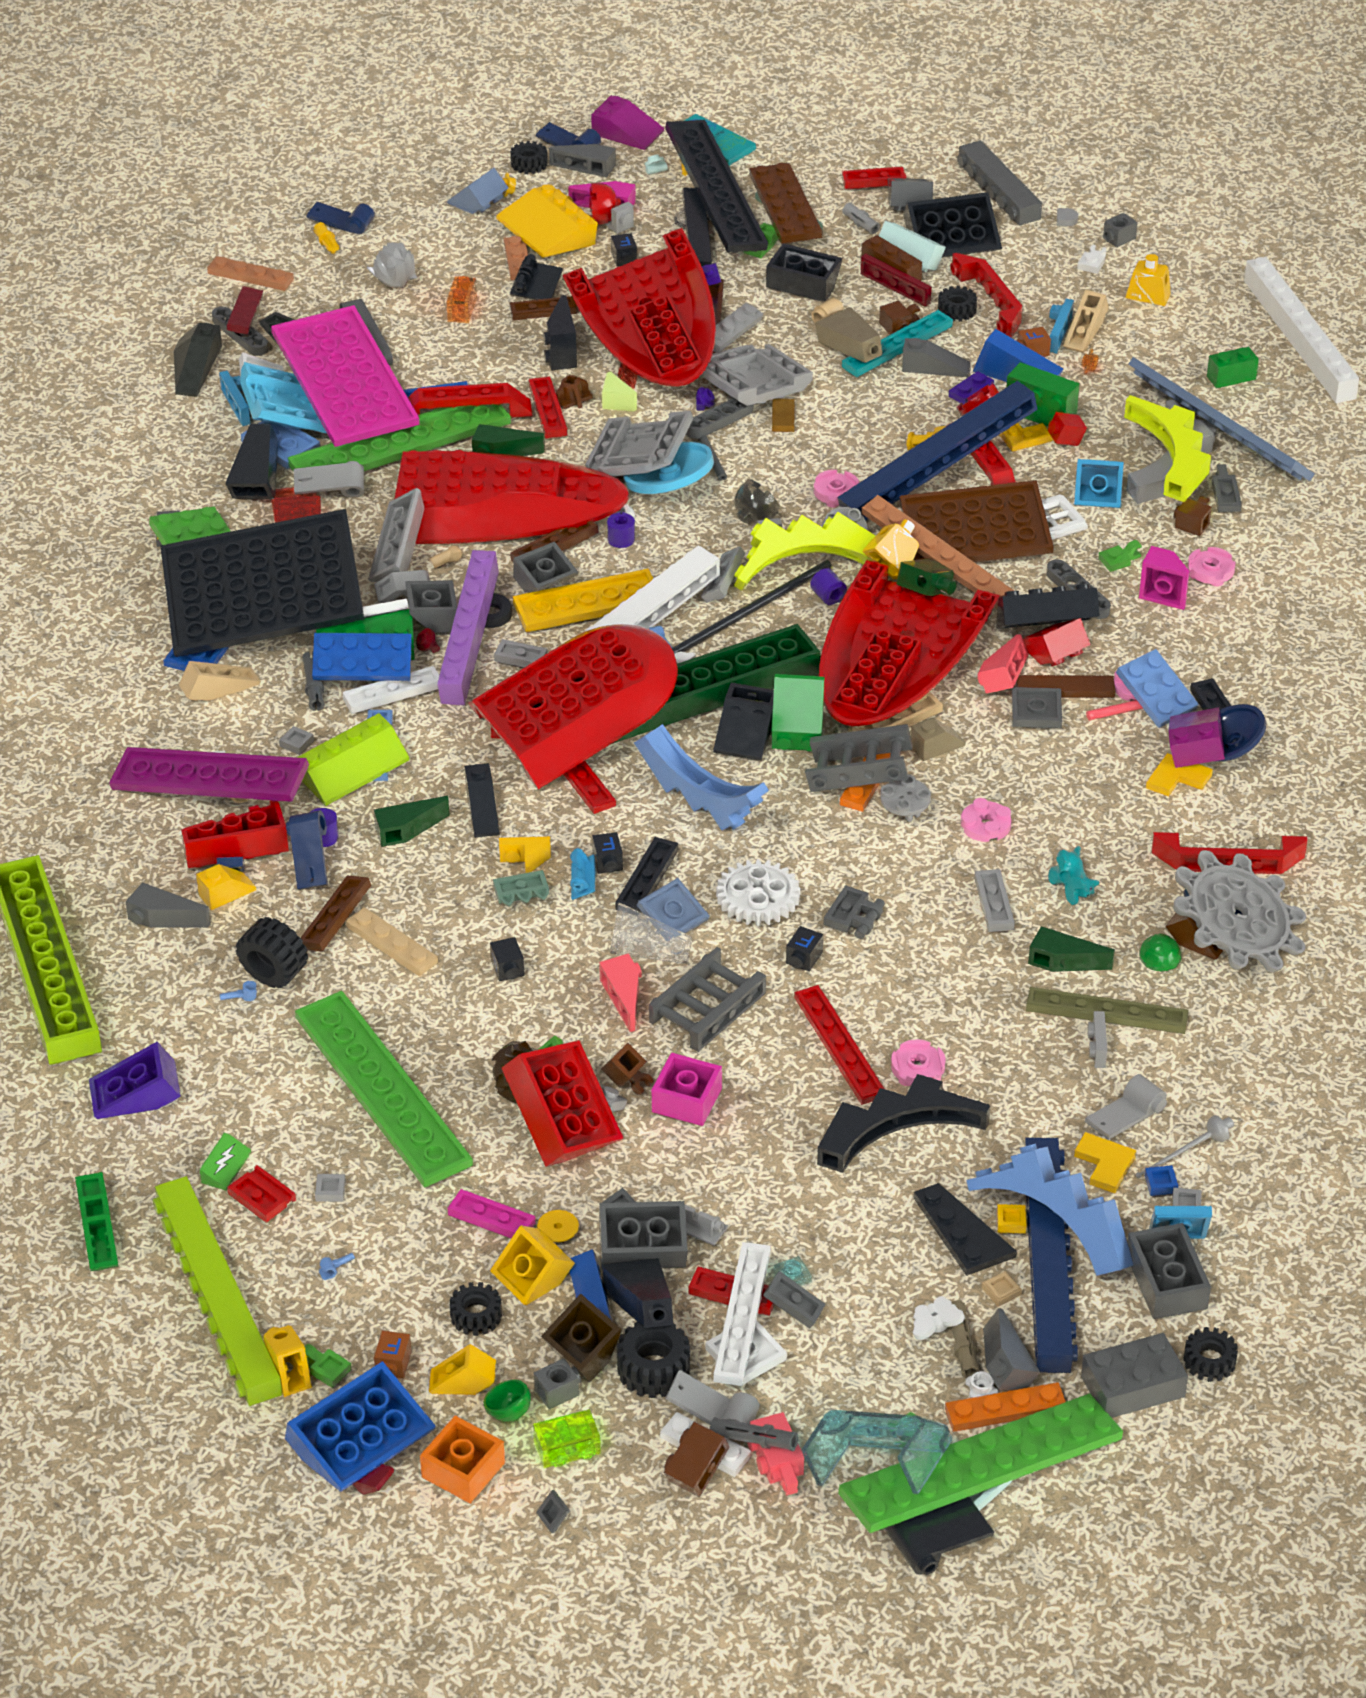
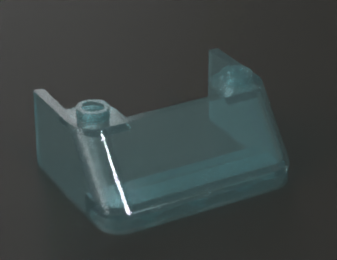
M831 1410L823 1416L801 1451L817 1485L823 1486L849 1445L902 1449L897 1459L913 1494H919L950 1445L952 1435L947 1424L921 1416Z

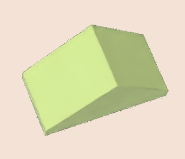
M611 371L608 372L602 389V409L636 411L637 392Z

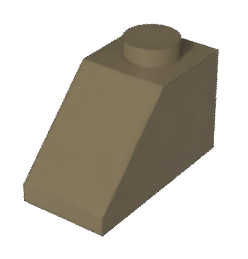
M934 718L911 726L912 749L923 762L966 745V742L953 728Z

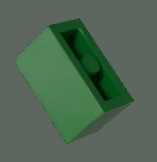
M1249 346L1209 355L1207 378L1216 389L1256 380L1259 358Z

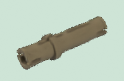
M955 1300L951 1303L963 1311L965 1319L959 1325L951 1326L956 1344L954 1352L960 1362L961 1374L964 1378H967L980 1371L976 1359L978 1350L971 1336L965 1303Z

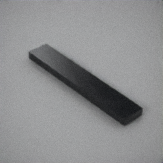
M683 187L682 196L687 238L701 267L711 265L712 258L706 209L695 188Z

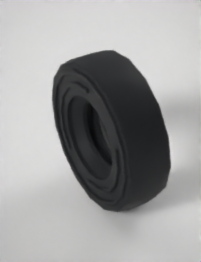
M493 593L490 607L498 608L500 611L487 615L485 628L500 627L506 624L512 616V605L509 599L503 595Z

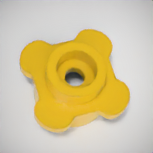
M505 173L504 178H502L508 186V189L503 192L504 197H507L508 194H513L516 188V179L509 177V173Z

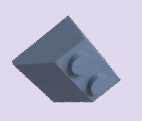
M492 168L446 202L471 214L478 210L482 213L491 207L490 201L496 203L504 197L502 193L508 189V186L496 169Z

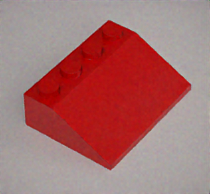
M580 1040L519 1054L502 1067V1071L545 1167L566 1162L624 1138Z

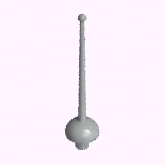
M1217 1115L1212 1116L1207 1122L1208 1132L1150 1167H1157L1210 1137L1218 1142L1228 1140L1230 1137L1228 1129L1234 1127L1233 1120L1230 1117L1222 1120ZM1145 1170L1137 1172L1136 1177L1141 1178Z

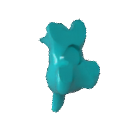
M1080 846L1075 847L1073 851L1060 850L1056 856L1058 865L1052 866L1048 872L1051 884H1064L1066 899L1071 905L1078 903L1079 896L1086 898L1090 894H1094L1095 887L1099 885L1098 880L1088 878L1084 871L1083 861L1080 858Z

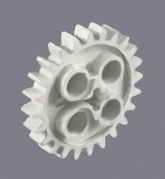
M757 859L756 864H752L750 860H747L745 866L738 862L737 869L728 867V873L723 872L722 879H718V886L716 887L717 903L721 905L722 912L728 911V917L736 915V922L746 919V925H749L751 921H755L757 926L760 925L761 921H765L767 925H770L771 919L780 922V916L788 918L789 912H795V905H799L800 898L799 880H795L794 873L788 874V867L780 869V863L771 866L770 860L766 861L765 864H761L760 859Z

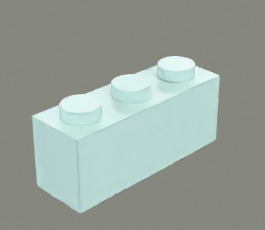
M889 221L884 222L879 234L883 239L921 260L922 271L927 272L928 269L937 270L946 248L939 243Z

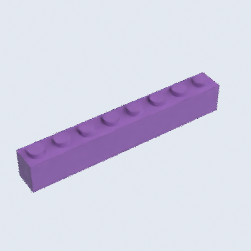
M472 550L437 683L441 704L465 705L499 574L496 551Z

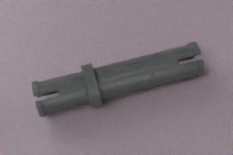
M308 651L302 656L306 677L305 693L309 698V708L315 711L316 704L317 711L325 706L323 700L324 685L321 680H313V651L312 658H310V652Z
M714 1417L710 1424V1430L725 1438L760 1444L762 1448L766 1449L772 1446L794 1451L798 1444L797 1432L775 1429L773 1425L769 1424L758 1426L720 1419L718 1417ZM732 1429H734V1430H739V1431H745V1432H748V1433H742V1432L732 1431ZM760 1435H766V1436L776 1437V1438L774 1439V1438H769V1437L760 1436Z

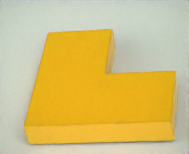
M1016 423L999 434L1012 452L1053 441L1043 423L1025 428Z
M1167 753L1146 782V789L1168 797L1179 782L1202 790L1211 778L1213 769L1200 764L1175 768L1172 754Z
M1085 1132L1075 1149L1074 1157L1097 1165L1090 1177L1089 1185L1115 1194L1136 1157V1150Z

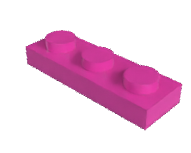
M460 1189L448 1207L449 1216L508 1238L513 1237L520 1225L533 1228L536 1224V1217L534 1215Z

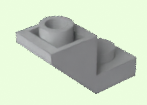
M415 570L390 573L374 584L378 603L391 602L402 594L407 597L405 581H430L428 571Z

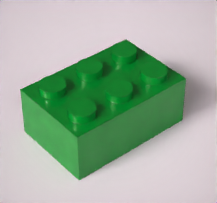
M1021 362L1007 375L1006 387L1019 381L1035 394L1037 410L1025 419L1039 424L1043 423L1048 427L1056 412L1077 415L1080 383Z

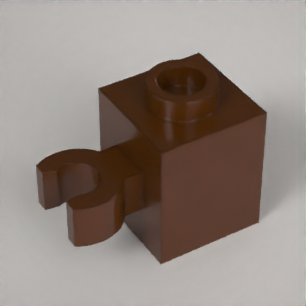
M900 301L880 306L879 324L891 335L910 325L911 322L918 321L920 317L915 312H919L920 308L917 304H912L906 309Z
M1202 495L1197 501L1187 498L1185 502L1178 505L1173 515V518L1176 519L1175 528L1201 536L1210 524L1212 506L1207 505L1210 498Z
M629 1043L624 1045L601 1068L619 1088L629 1081L633 1092L637 1095H641L645 1091L640 1086V1081L645 1082L647 1086L654 1082L649 1074L639 1071L647 1061Z

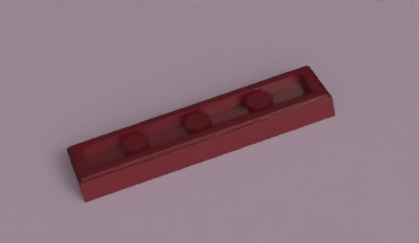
M868 254L861 256V275L924 307L931 304L932 286Z
M242 286L227 322V331L248 334L263 298L264 290Z

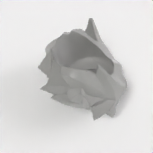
M387 243L386 246H383V250L379 251L376 255L374 267L367 266V269L381 283L392 288H403L408 280L418 278L415 274L413 254H411L410 250H406L403 243Z

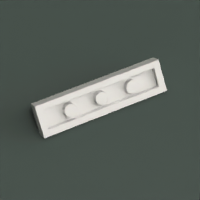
M431 666L411 672L410 681H379L342 692L343 700L351 714L437 690L439 674L435 667Z

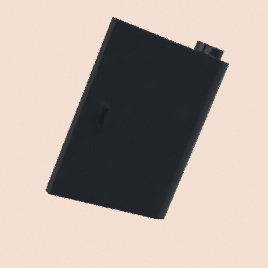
M970 1497L884 1528L917 1575L933 1573L938 1567L942 1553L994 1535L993 1529Z

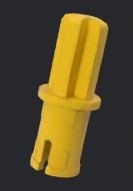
M324 223L315 224V230L313 231L317 235L319 243L324 245L331 254H335L340 248L335 240V235L327 229Z

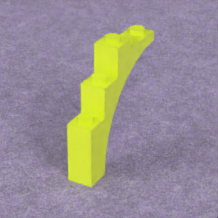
M1130 395L1126 399L1124 418L1152 432L1167 448L1173 462L1171 469L1165 476L1163 495L1185 502L1209 474L1211 455L1201 452L1203 433L1193 430L1195 412L1177 405L1168 409Z
M838 511L833 518L829 516L822 527L803 515L800 516L798 521L793 519L787 530L765 518L763 523H757L750 533L753 536L750 543L753 547L746 557L749 561L746 566L741 564L734 576L737 580L734 586L743 590L748 582L766 566L782 558L801 553L819 552L836 554L853 559L864 565L866 560H872L862 551L875 535Z

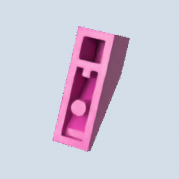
M619 181L600 182L613 188L616 198H620L621 205L630 202L634 206L636 202V184ZM591 183L570 185L568 187V195L577 206L589 208Z

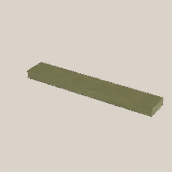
M1030 987L1026 1004V1011L1091 1021H1093L1094 1011H1105V1023L1185 1034L1189 1011L1181 1008Z

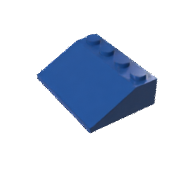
M382 1361L287 1422L285 1440L304 1463L341 1492L434 1431L436 1425Z

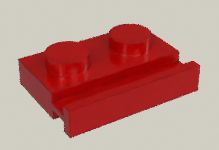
M258 1165L254 1167L251 1173H245L227 1187L228 1195L266 1223L287 1208L289 1202L296 1201L295 1192Z

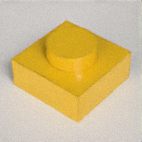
M997 1204V1233L1026 1234V1205Z

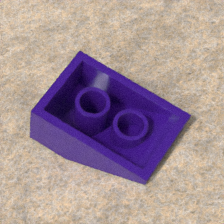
M158 1041L89 1079L93 1113L96 1119L157 1110L181 1097L175 1060Z

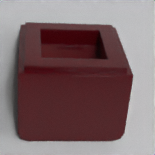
M381 1464L353 1483V1486L363 1495L377 1492L392 1476L394 1468Z

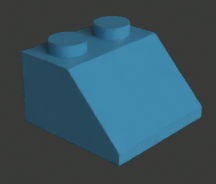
M1078 459L1074 505L1120 508L1124 462Z

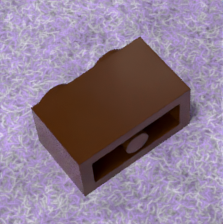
M694 1421L690 1429L687 1428L682 1433L680 1445L675 1454L672 1453L667 1458L663 1473L669 1482L700 1497L730 1446L725 1437Z

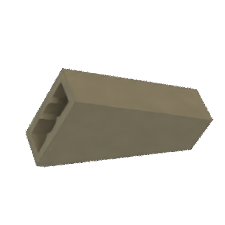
M851 307L815 322L818 342L864 363L883 355L880 335Z

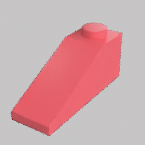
M1021 634L1014 636L983 662L977 676L979 684L984 687L986 694L1014 687L1028 657Z
M628 953L599 962V972L603 987L628 1030L633 1032L636 1027L639 978L642 977L639 964L637 962L634 963Z

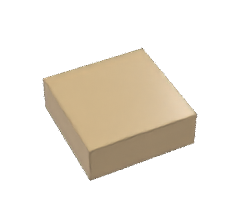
M1006 1271L982 1282L983 1291L998 1307L1022 1295V1289Z

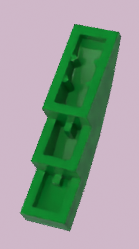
M103 1172L76 1176L75 1181L90 1272L118 1267Z

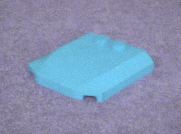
M244 362L241 369L240 384L253 419L294 429L327 433L295 374Z

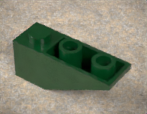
M448 795L373 809L375 829L381 847L406 843L450 816Z
M1041 926L1030 945L1028 964L1051 972L1112 970L1115 949Z

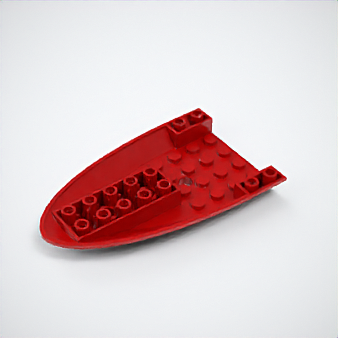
M682 228L662 235L665 249L616 267L603 274L596 275L593 278L588 279L583 268L562 275L575 304L595 336L620 363L638 376L665 386H684L699 378L707 368L715 346V312L704 271Z
M866 560L844 595L833 617L824 642L819 676L825 677L824 706L827 712L841 724L864 726L886 720L906 710L930 692L960 661L984 627L1000 595L978 589L970 602L943 594L923 595L896 584L897 582L889 581L888 565Z

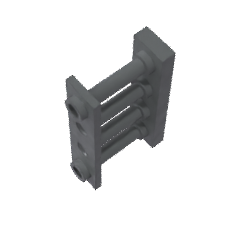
M908 724L810 737L811 750L815 763H817V768L805 769L810 792L907 780L909 778L904 756L900 757L901 751L912 750L913 747ZM891 753L890 758L876 760V755ZM866 756V761L852 763V758ZM842 759L841 765L827 766L828 761Z
M716 947L709 954L704 955L699 963L659 997H655L650 1002L648 1008L649 1023L654 1025L664 1016L689 1031L690 1048L699 1052L766 994V975L757 971L750 978L745 979L721 965V949ZM713 973H716L738 986V988L734 992L727 993L706 979ZM698 987L722 1002L717 1007L711 1008L689 994ZM679 1002H682L705 1017L699 1022L694 1023L672 1008Z

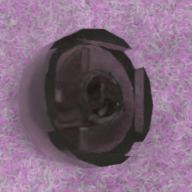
M747 479L740 486L735 494L734 503L738 512L737 517L744 523L750 522L756 525L759 520H765V518L773 519L778 514L780 506L768 490L764 493L759 489L761 484L752 479Z

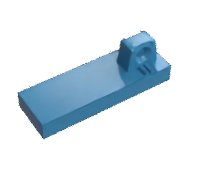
M1065 299L1062 305L1053 304L1050 309L1049 318L1056 320L1050 334L1051 353H1058L1073 318L1074 300Z
M228 370L219 372L221 391L242 426L250 425L249 406L240 391H243L240 384V376L232 377Z

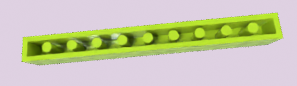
M187 1176L155 1186L156 1198L152 1199L157 1215L162 1214L163 1216L161 1222L165 1234L171 1233L172 1235L170 1242L173 1252L175 1254L180 1253L181 1255L179 1258L181 1269L184 1274L189 1273L188 1282L193 1294L198 1293L199 1298H197L199 1309L202 1314L207 1313L209 1317L206 1318L207 1326L211 1335L216 1334L218 1337L216 1345L220 1355H226L227 1357L225 1360L227 1371L230 1377L235 1375L237 1379L234 1383L238 1396L240 1398L245 1397L248 1406L281 1396L280 1376Z

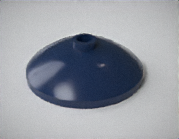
M1238 704L1220 710L1225 759L1216 762H1226L1240 758L1250 752L1260 742L1265 733L1267 723L1264 714L1259 708L1249 704Z

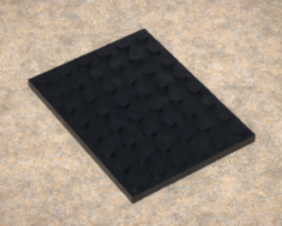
M346 509L160 545L175 657L365 620Z

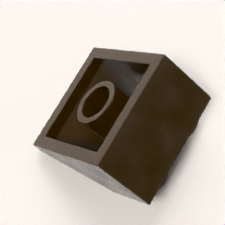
M580 1293L541 1337L562 1359L564 1358L571 1367H575L579 1374L588 1382H591L610 1362L622 1329Z

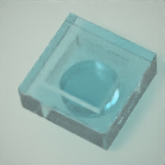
M800 1256L774 1265L773 1272L775 1275L780 1271L800 1286L812 1282V1275Z

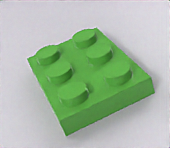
M215 507L184 510L176 513L151 516L149 518V525L162 545L231 532Z

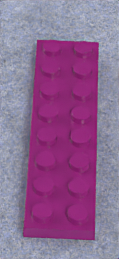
M127 747L109 784L112 790L292 802L306 774L309 763L307 758Z

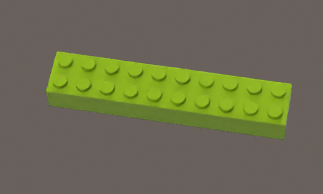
M40 855L0 864V914L49 1065L102 1052L99 1029Z

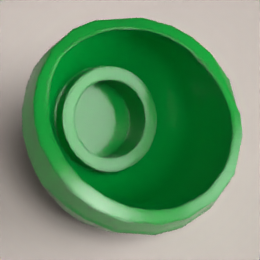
M1162 933L1147 938L1139 950L1141 962L1147 968L1154 971H1168L1176 968L1181 962L1182 955L1178 943L1170 936Z
M520 1380L503 1381L486 1394L483 1406L486 1413L493 1419L500 1422L516 1421L527 1412L531 1401V1391L527 1384Z

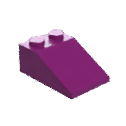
M610 95L591 114V129L597 131L601 138L646 150L665 131L663 126L631 101L616 95Z
M1219 708L1170 716L1168 729L1169 743L1175 768L1225 759Z

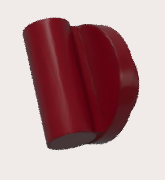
M425 628L417 635L416 646L418 650L422 652L431 650L432 653L440 651V647L435 640V632L432 629Z

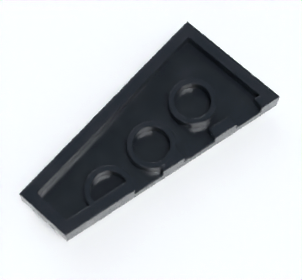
M937 1183L914 1192V1200L966 1276L1016 1258L1017 1251L941 1184Z

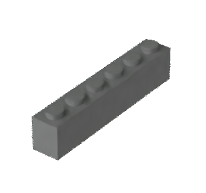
M981 140L959 146V155L957 156L959 166L966 170L980 188L989 192L990 198L997 202L999 207L1009 215L1010 219H1013L1019 226L1041 220L1042 202Z

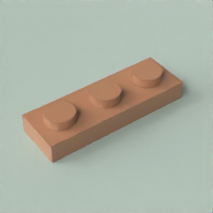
M519 236L503 238L510 280L516 279L525 256H528L526 243Z

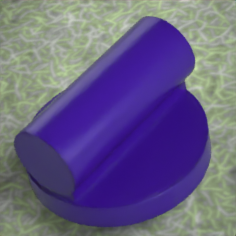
M700 387L697 390V411H704L706 406L711 408L714 405L715 396L710 389Z

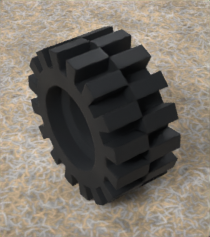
M522 141L519 142V145L515 144L511 148V167L514 171L518 170V173L524 172V174L528 175V172L535 174V171L540 173L542 172L541 169H546L548 165L547 149L542 143L537 144L536 141H533V143H530V141L523 143Z
M949 286V290L944 288L938 295V310L952 318L954 322L955 319H958V322H962V319L967 321L969 317L973 318L974 314H976L977 294L973 293L972 289L967 290L965 286L963 289L960 286H956V288Z
M469 1282L468 1288L464 1284L459 1286L460 1292L455 1289L453 1297H450L449 1306L452 1325H456L458 1331L463 1329V1334L466 1335L473 1331V1336H478V1331H482L483 1335L488 1334V1328L492 1331L496 1329V1324H500L502 1317L501 1296H499L496 1289L492 1291V1286L489 1284L484 1288L483 1282H478V1286H474L473 1282ZM471 1305L486 1307L484 1311L478 1313H471L465 1310Z
M1204 1327L1203 1332L1197 1329L1194 1331V1335L1191 1333L1188 1336V1340L1185 1343L1183 1362H1185L1186 1370L1190 1368L1189 1373L1192 1376L1198 1373L1197 1379L1203 1380L1205 1376L1208 1377L1207 1382H1213V1377H1216L1217 1381H1222L1223 1375L1228 1378L1231 1372H1234L1238 1346L1237 1343H1234L1235 1339L1232 1336L1227 1338L1228 1332L1223 1330L1220 1334L1218 1333L1219 1328L1214 1327L1213 1332H1211L1209 1327ZM1212 1350L1219 1353L1221 1357L1210 1359L1202 1356L1200 1352Z

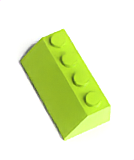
M380 713L297 757L307 758L309 767L302 782L325 806L410 760L394 728Z

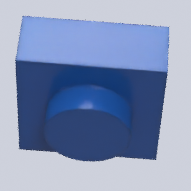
M1173 1165L1145 1168L1144 1176L1150 1196L1173 1194V1188L1179 1187Z

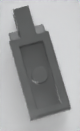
M1217 464L1216 475H1212V487L1218 512H1240L1242 502L1236 476L1228 475L1226 464Z

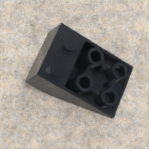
M736 683L730 684L713 748L714 753L762 760L772 732L773 689Z

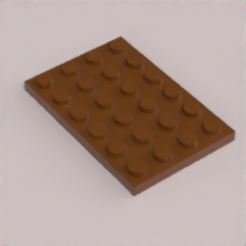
M1037 480L900 496V506L903 513L973 562L1053 553L1054 546ZM916 552L913 560L925 559Z

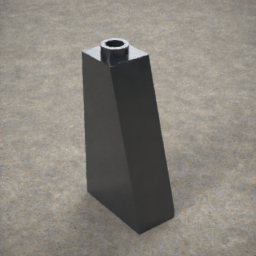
M271 424L249 425L225 482L232 499H275L278 438Z
M659 1258L602 1265L606 1295L641 1326L651 1328L674 1325L672 1298Z

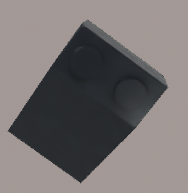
M561 295L547 321V332H543L544 344L547 345L548 349L544 350L545 363L550 364L551 371L577 368L576 330L566 295Z

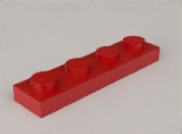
M551 377L528 379L529 389L543 433L545 434V439L567 436V426Z

